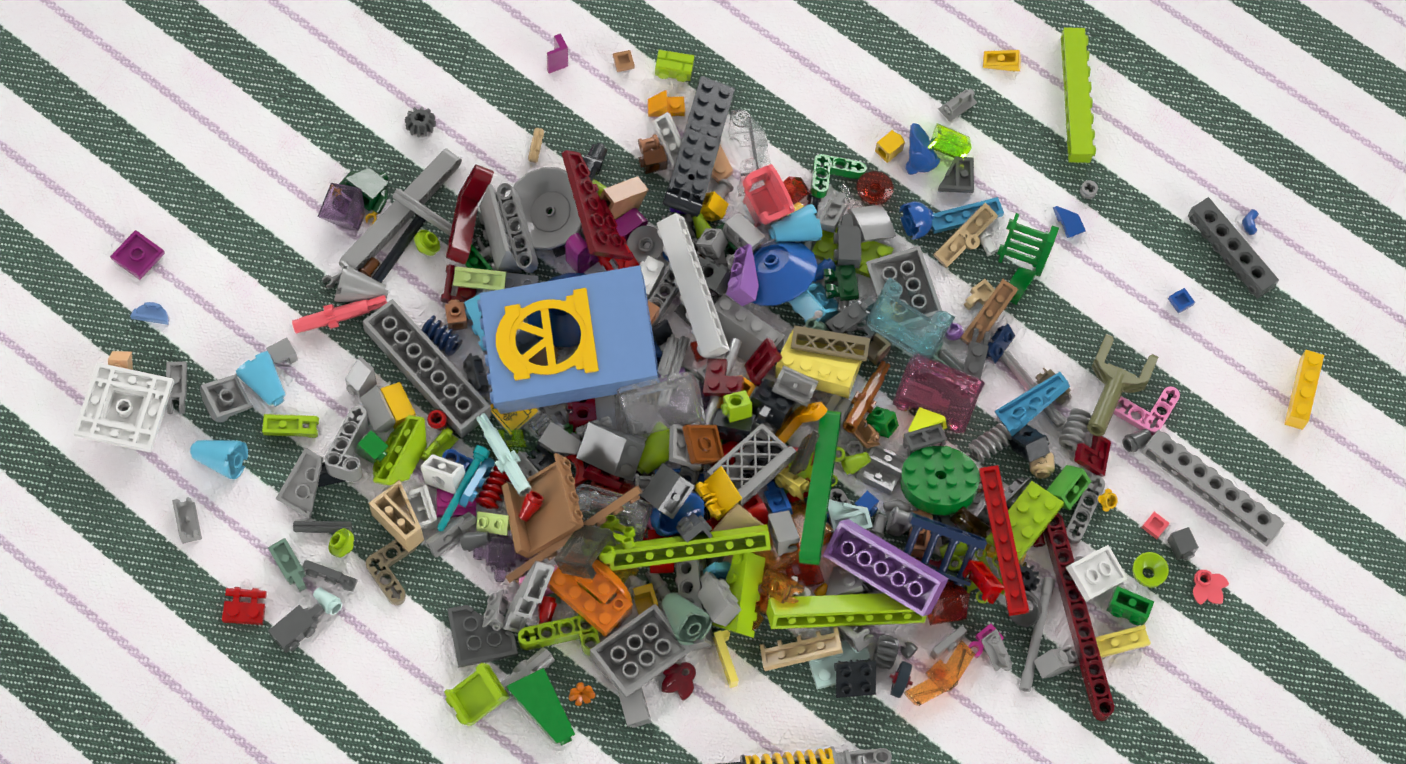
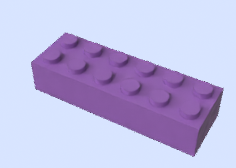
M849 519L839 522L823 554L825 558L923 617L932 612L948 581L947 577Z

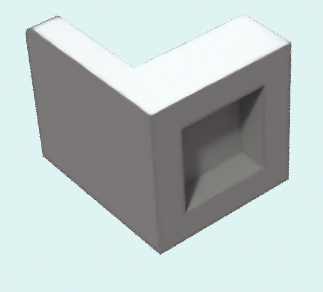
M287 337L266 348L275 364L289 359L291 364L298 360L297 354Z

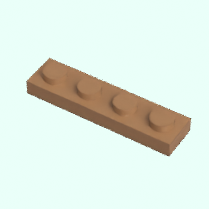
M1002 279L960 340L969 345L974 328L979 329V335L976 342L981 343L986 331L991 329L1018 289Z

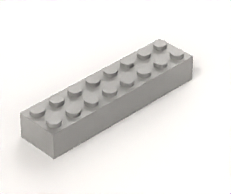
M393 299L363 320L364 331L433 408L445 413L446 422L461 439L479 426L476 419L478 416L485 413L489 418L492 415L491 406Z

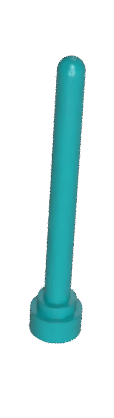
M476 445L473 451L474 459L437 525L438 531H444L481 462L487 460L490 451L486 448Z

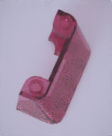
M916 354L912 356L906 366L892 405H895L901 411L911 410L913 407L919 409L920 407L943 415L946 421H948L951 431L965 433L985 383L977 377Z

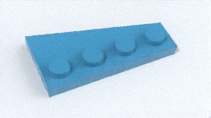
M1058 372L995 410V413L1011 436H1013L1064 393L1070 385L1062 373Z

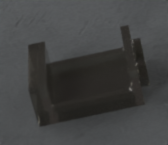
M584 525V527L571 535L554 561L562 573L592 580L597 574L592 564L606 545L616 546L617 541L614 538L613 532L607 528L602 529L592 525Z

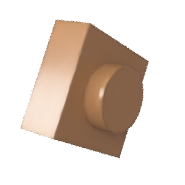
M630 50L613 53L617 72L635 69Z

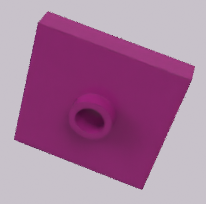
M135 230L116 249L110 258L141 280L165 254V251Z

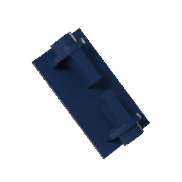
M1008 323L997 328V331L991 338L994 342H988L986 359L991 357L994 364L998 362L1015 337Z

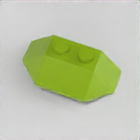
M408 415L405 421L390 433L385 442L388 445L387 456L381 462L377 460L373 464V482L390 486L399 480L402 482L410 478L423 451L427 447L425 419L423 417Z

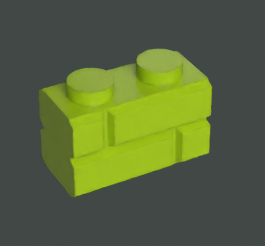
M659 50L655 66V76L661 79L673 78L679 82L691 81L695 55Z

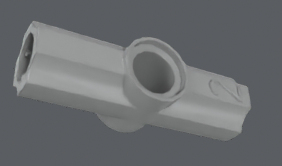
M542 647L528 660L521 661L513 669L512 673L501 681V684L506 690L505 686L542 668L545 670L555 659L546 648Z

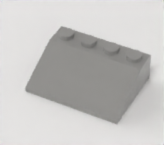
M490 184L480 203L481 213L478 216L481 224L485 226V230H483L484 238L486 241H489L490 246H487L488 254L494 260L491 266L493 271L522 273V269L517 265L497 192L493 185Z
M920 246L866 262L888 330L920 327L943 321V311Z
M654 604L591 648L590 657L601 672L627 698L690 653L691 649L688 645H682L676 640L668 619L657 605Z

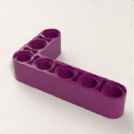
M632 208L616 220L618 224L616 229L619 235L624 236L627 242L630 234L636 228L647 226L648 220L637 208ZM575 233L566 241V262L576 273H584L598 263V257L590 255L587 243L579 233Z

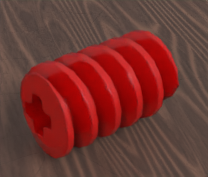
M497 466L493 467L494 471L490 472V478H487L486 484L482 486L483 491H480L478 493L479 497L475 499L477 504L486 509H499L496 502H503V499L499 497L500 495L504 496L502 485L507 482L512 483L506 472L501 473Z

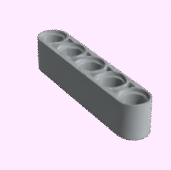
M502 183L497 188V196L514 257L521 269L527 273H532L538 267V260L519 193L510 184ZM510 190L509 196L505 197V193ZM515 207L514 213L510 214V210ZM520 224L519 230L515 231V227ZM525 242V246L519 249L520 244ZM530 259V263L524 266L525 261Z

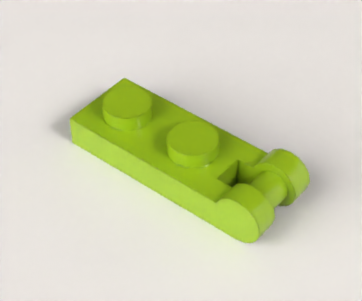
M264 414L262 433L263 435L317 438L318 430L316 428L319 424V417ZM303 424H309V428H303Z

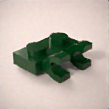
M855 265L836 266V271L829 268L823 269L824 284L836 281L838 283V286L826 284V299L840 297V301L859 300Z

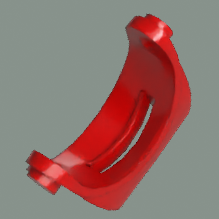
M577 455L565 456L570 462L575 464L576 475L574 485L576 489L587 480L583 478L584 462L576 458Z

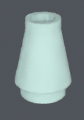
M322 587L314 591L313 597L316 598L326 614L335 615L340 611L342 602L339 597L325 591Z

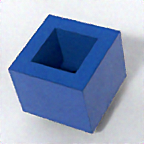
M867 490L854 505L868 508L869 515L872 517L878 511L879 500Z

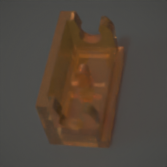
M766 570L760 589L784 604L785 602L797 603L799 600L792 598L794 592L803 593L805 587L785 573Z

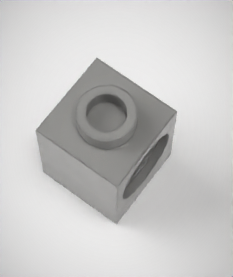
M706 228L696 245L703 258L706 256L709 258H719L728 241L721 229Z

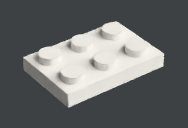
M1109 545L1066 567L1086 602L1128 579Z

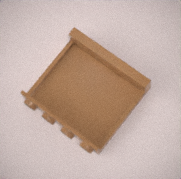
M557 453L554 454L556 462L527 479L532 491L539 493L544 498L543 505L529 521H524L518 516L525 496H519L514 486L508 482L502 485L515 551L517 554L528 559L584 527L583 514L578 503L579 497L574 485L575 480L571 473V463L566 457Z

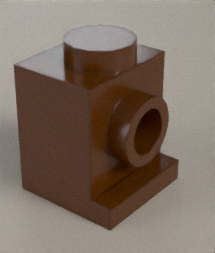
M659 145V149L656 150L649 149L642 153V157H638L639 165L641 168L644 167L645 174L667 169V157L663 145Z

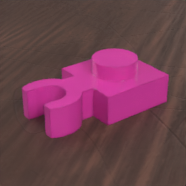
M991 623L975 636L978 641L971 642L967 648L968 650L972 647L978 649V652L974 655L975 658H978L983 652L984 646L981 640L996 629Z

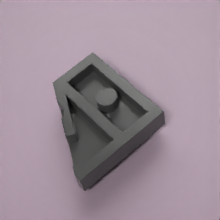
M955 157L938 187V192L973 193L974 157Z

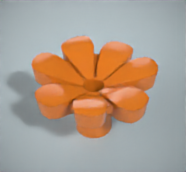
M582 682L577 683L576 688L570 690L569 700H575L576 706H581L582 701L590 703L591 699L595 698V692L590 685L584 687Z

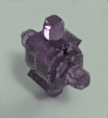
M497 534L496 537H492V542H487L486 549L479 547L473 550L474 559L482 561L486 559V566L491 567V572H494L496 582L505 581L506 572H511V567H516V560H519V562L529 560L516 553L512 537H508V535Z

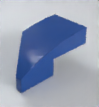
M1059 206L1053 207L1058 222L1061 221L1067 238L1086 232L1079 214Z

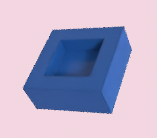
M1185 288L1175 292L1168 298L1178 314L1195 304V301Z

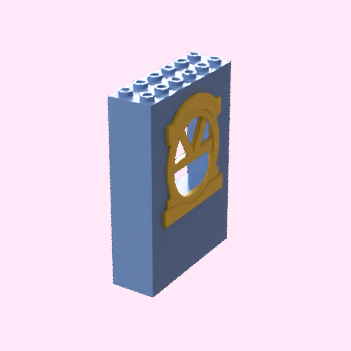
M640 265L479 293L480 300H477V304L482 315L480 326L485 335L482 337V341L487 351L485 363L490 373H487V379L493 390L490 392V400L500 414L661 387L660 377L657 374L658 364L645 281ZM549 308L560 309L569 313L576 319L581 329V340L577 350L571 357L559 364H556ZM540 310L543 329L524 323L523 320L530 314ZM518 329L543 337L540 342L523 355L519 353L516 347L515 338ZM546 347L548 366L529 362L530 358Z

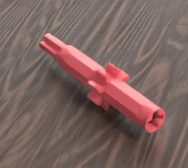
M383 295L335 308L332 304L323 306L324 311L292 320L293 328L296 334L326 325L330 329L339 327L338 323L340 321L370 313V311L379 309L388 302L386 296Z

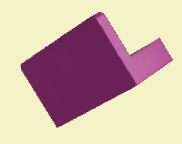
M561 33L554 35V50L547 52V72L549 74L568 67V46Z

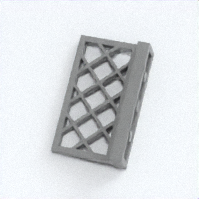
M761 423L708 470L707 475L710 477L720 466L726 469L728 477L729 470H740V478H730L732 482H740L738 492L742 499L738 504L743 506L794 460L796 450L791 446L787 447ZM762 431L767 435V441H756V435ZM745 445H754V453H743V447ZM756 445H767L768 453H756ZM770 446H779L782 451L779 454H770ZM731 457H740V465H729V459ZM743 457L754 458V466L743 465ZM757 458H768V464L766 466H757ZM743 470H754V476L752 478H743Z

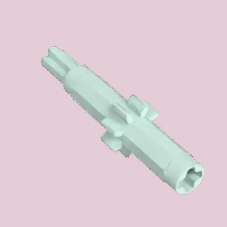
M485 413L481 414L476 419L498 459L495 462L497 468L501 473L506 472L519 496H526V494L532 491V488L517 464L521 461L514 450L510 452Z

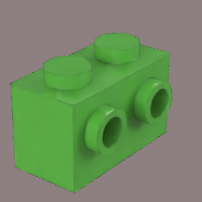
M1066 465L1047 491L1064 502L1062 508L1070 510L1092 481L1083 468Z

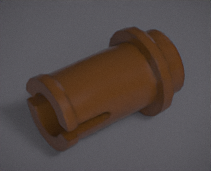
M371 257L364 267L358 271L371 277L381 264L376 258Z

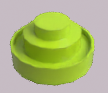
M420 230L414 237L417 250L420 253L433 256L441 248L436 235L428 230Z
M344 528L335 532L329 542V552L338 558L350 553L354 547V534Z

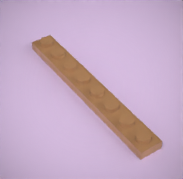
M637 485L583 522L584 527L544 549L505 576L509 583L514 580L518 583L519 578L526 576L524 573L530 570L535 561L541 562L546 558L550 561L559 554L557 550L562 547L566 550L575 543L573 539L579 535L581 538L585 537L591 532L589 528L595 524L598 527L608 521L606 518L608 515L613 513L615 516L624 510L622 506L628 501L632 504L640 499L639 494L643 491Z

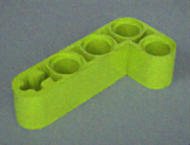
M580 615L524 627L518 633L519 646L524 650H532L579 639L582 651L587 656H590L591 648H588L585 644L592 641L597 645L600 643L598 631L592 625L589 629L581 627L583 623L588 622ZM570 627L572 631L570 633H563L561 629ZM549 631L552 633V636L545 638L542 636V633ZM525 636H528L530 641H526Z

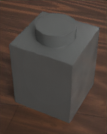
M1189 527L1171 533L1167 539L1176 560L1182 558L1188 560L1194 557L1195 552L1199 548Z

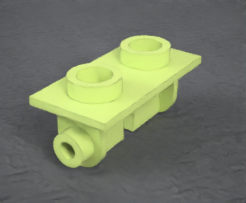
M477 511L476 531L508 535V531L511 530L508 515Z

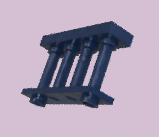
M911 512L908 520L913 528L904 552L911 556L919 532L923 529L929 530L931 536L920 562L948 579L953 580V583L958 586H970L971 581L968 577L964 578L962 573L967 567L969 560L973 559L975 551H978L979 548L985 550L987 545L985 538ZM943 535L949 537L948 540L950 542L940 567L929 564L938 538ZM963 542L967 544L968 550L958 574L948 571L947 569L957 544Z

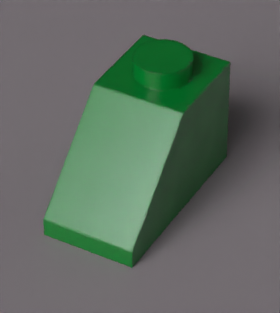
M371 430L357 444L355 453L374 464L377 460L381 462L387 456L388 445Z

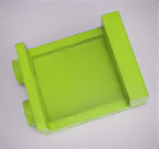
M480 663L475 667L477 671L453 689L444 691L446 702L455 709L457 713L456 718L461 724L474 725L510 698L490 665L486 663Z

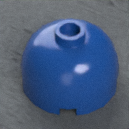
M916 201L901 205L900 212L903 211V217H900L906 234L908 236L912 235V240L928 234L934 219L932 210L928 209L921 202Z

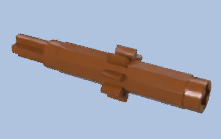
M881 361L876 372L869 378L861 393L859 391L856 392L851 401L854 406L843 424L845 431L854 433L865 413L872 412L877 403L873 399L885 380L884 377L890 368L889 363Z

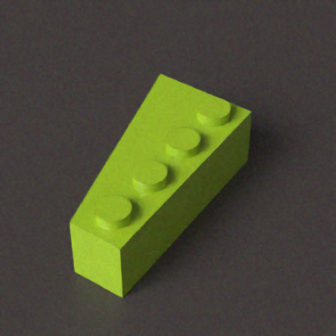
M753 553L733 555L731 566L726 576V582L730 586L729 590L737 598L741 611L727 626L714 622L712 623L713 626L754 638L755 631L752 630L753 621L757 620L758 613H755L756 602L760 600L758 586L762 583L766 558Z

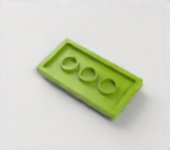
M822 230L821 240L816 241L812 252L815 258L822 261L830 258L837 266V261L833 259L834 249H837V244L833 243L834 233ZM876 241L861 243V263L859 268H855L856 273L871 278L866 262L890 255L894 248Z
M1033 481L1030 482L1008 510L1019 561L1064 506L1062 500ZM991 532L987 536L986 542L995 548Z

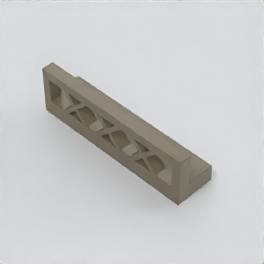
M794 326L791 349L866 362L870 338ZM796 339L806 340L809 342L806 343L804 346L797 345ZM814 342L824 343L827 346L823 349L817 348ZM833 345L846 347L847 349L839 352L835 350ZM852 348L864 350V355H856Z

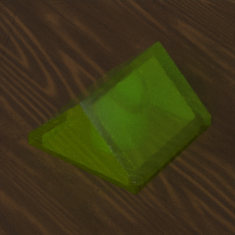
M936 123L928 148L955 158L965 157L970 152L972 146L969 136Z

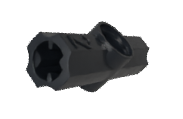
M599 142L593 144L588 155L585 154L583 157L590 171L589 178L591 181H593L595 175H599L603 160L608 151L604 144Z

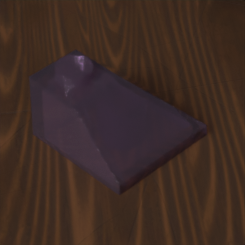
M330 183L317 217L340 227L359 231L365 216L362 189Z

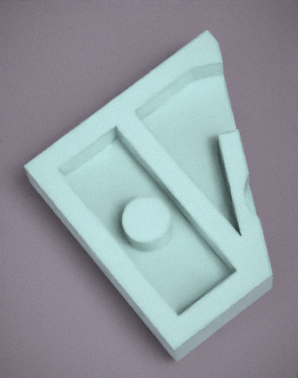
M829 499L828 517L833 534L839 522L846 519L853 521L864 529L873 527L868 508Z

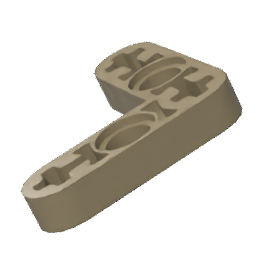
M396 539L370 555L366 560V568L392 605H401L406 599L405 590L389 567L415 551L417 547L410 552L402 547L403 552L401 553L397 546L400 543ZM394 549L397 551V556L388 558L386 556L387 551ZM372 561H375L376 563L379 562L378 566L381 570L379 573L374 566H372ZM382 576H390L391 582L387 585L380 582ZM392 587H394L397 594L401 592L400 599L393 598Z

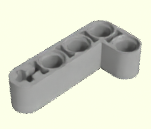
M362 406L351 408L324 458L327 473L332 477L348 482H357L363 475L359 459L353 457L357 444L361 441L369 425L366 409Z

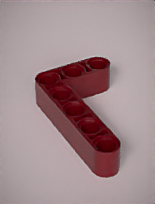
M475 164L460 189L446 253L447 259L465 265L470 253L479 201L492 181L493 170Z

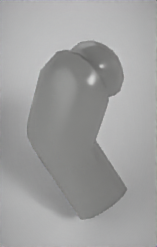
M901 500L883 502L885 512L892 511L895 506L899 510L908 513L912 509L910 504Z

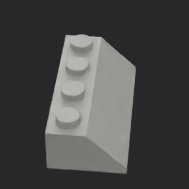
M723 294L714 304L728 346L732 338L739 339L742 342L737 356L743 361L747 362L767 337L773 340L777 350H780L783 346L785 335Z

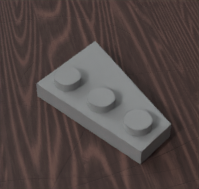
M305 448L276 497V500L308 519H311L323 457Z

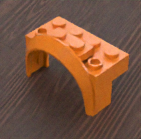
M572 552L552 573L547 587L603 636L606 637L614 627L618 629L632 614V598L627 587L610 568L593 557H585L584 555H576ZM578 583H580V584H581L582 586H584L587 590H589L600 602H598L593 596H591V595H590L585 589H583ZM615 593H617L613 600L609 604H606L611 599V597Z

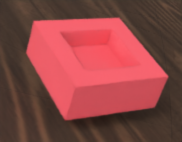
M1154 511L1141 528L1155 539H1158L1170 523Z

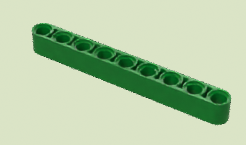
M827 410L826 414L819 421L799 553V563L820 565L841 424V412Z

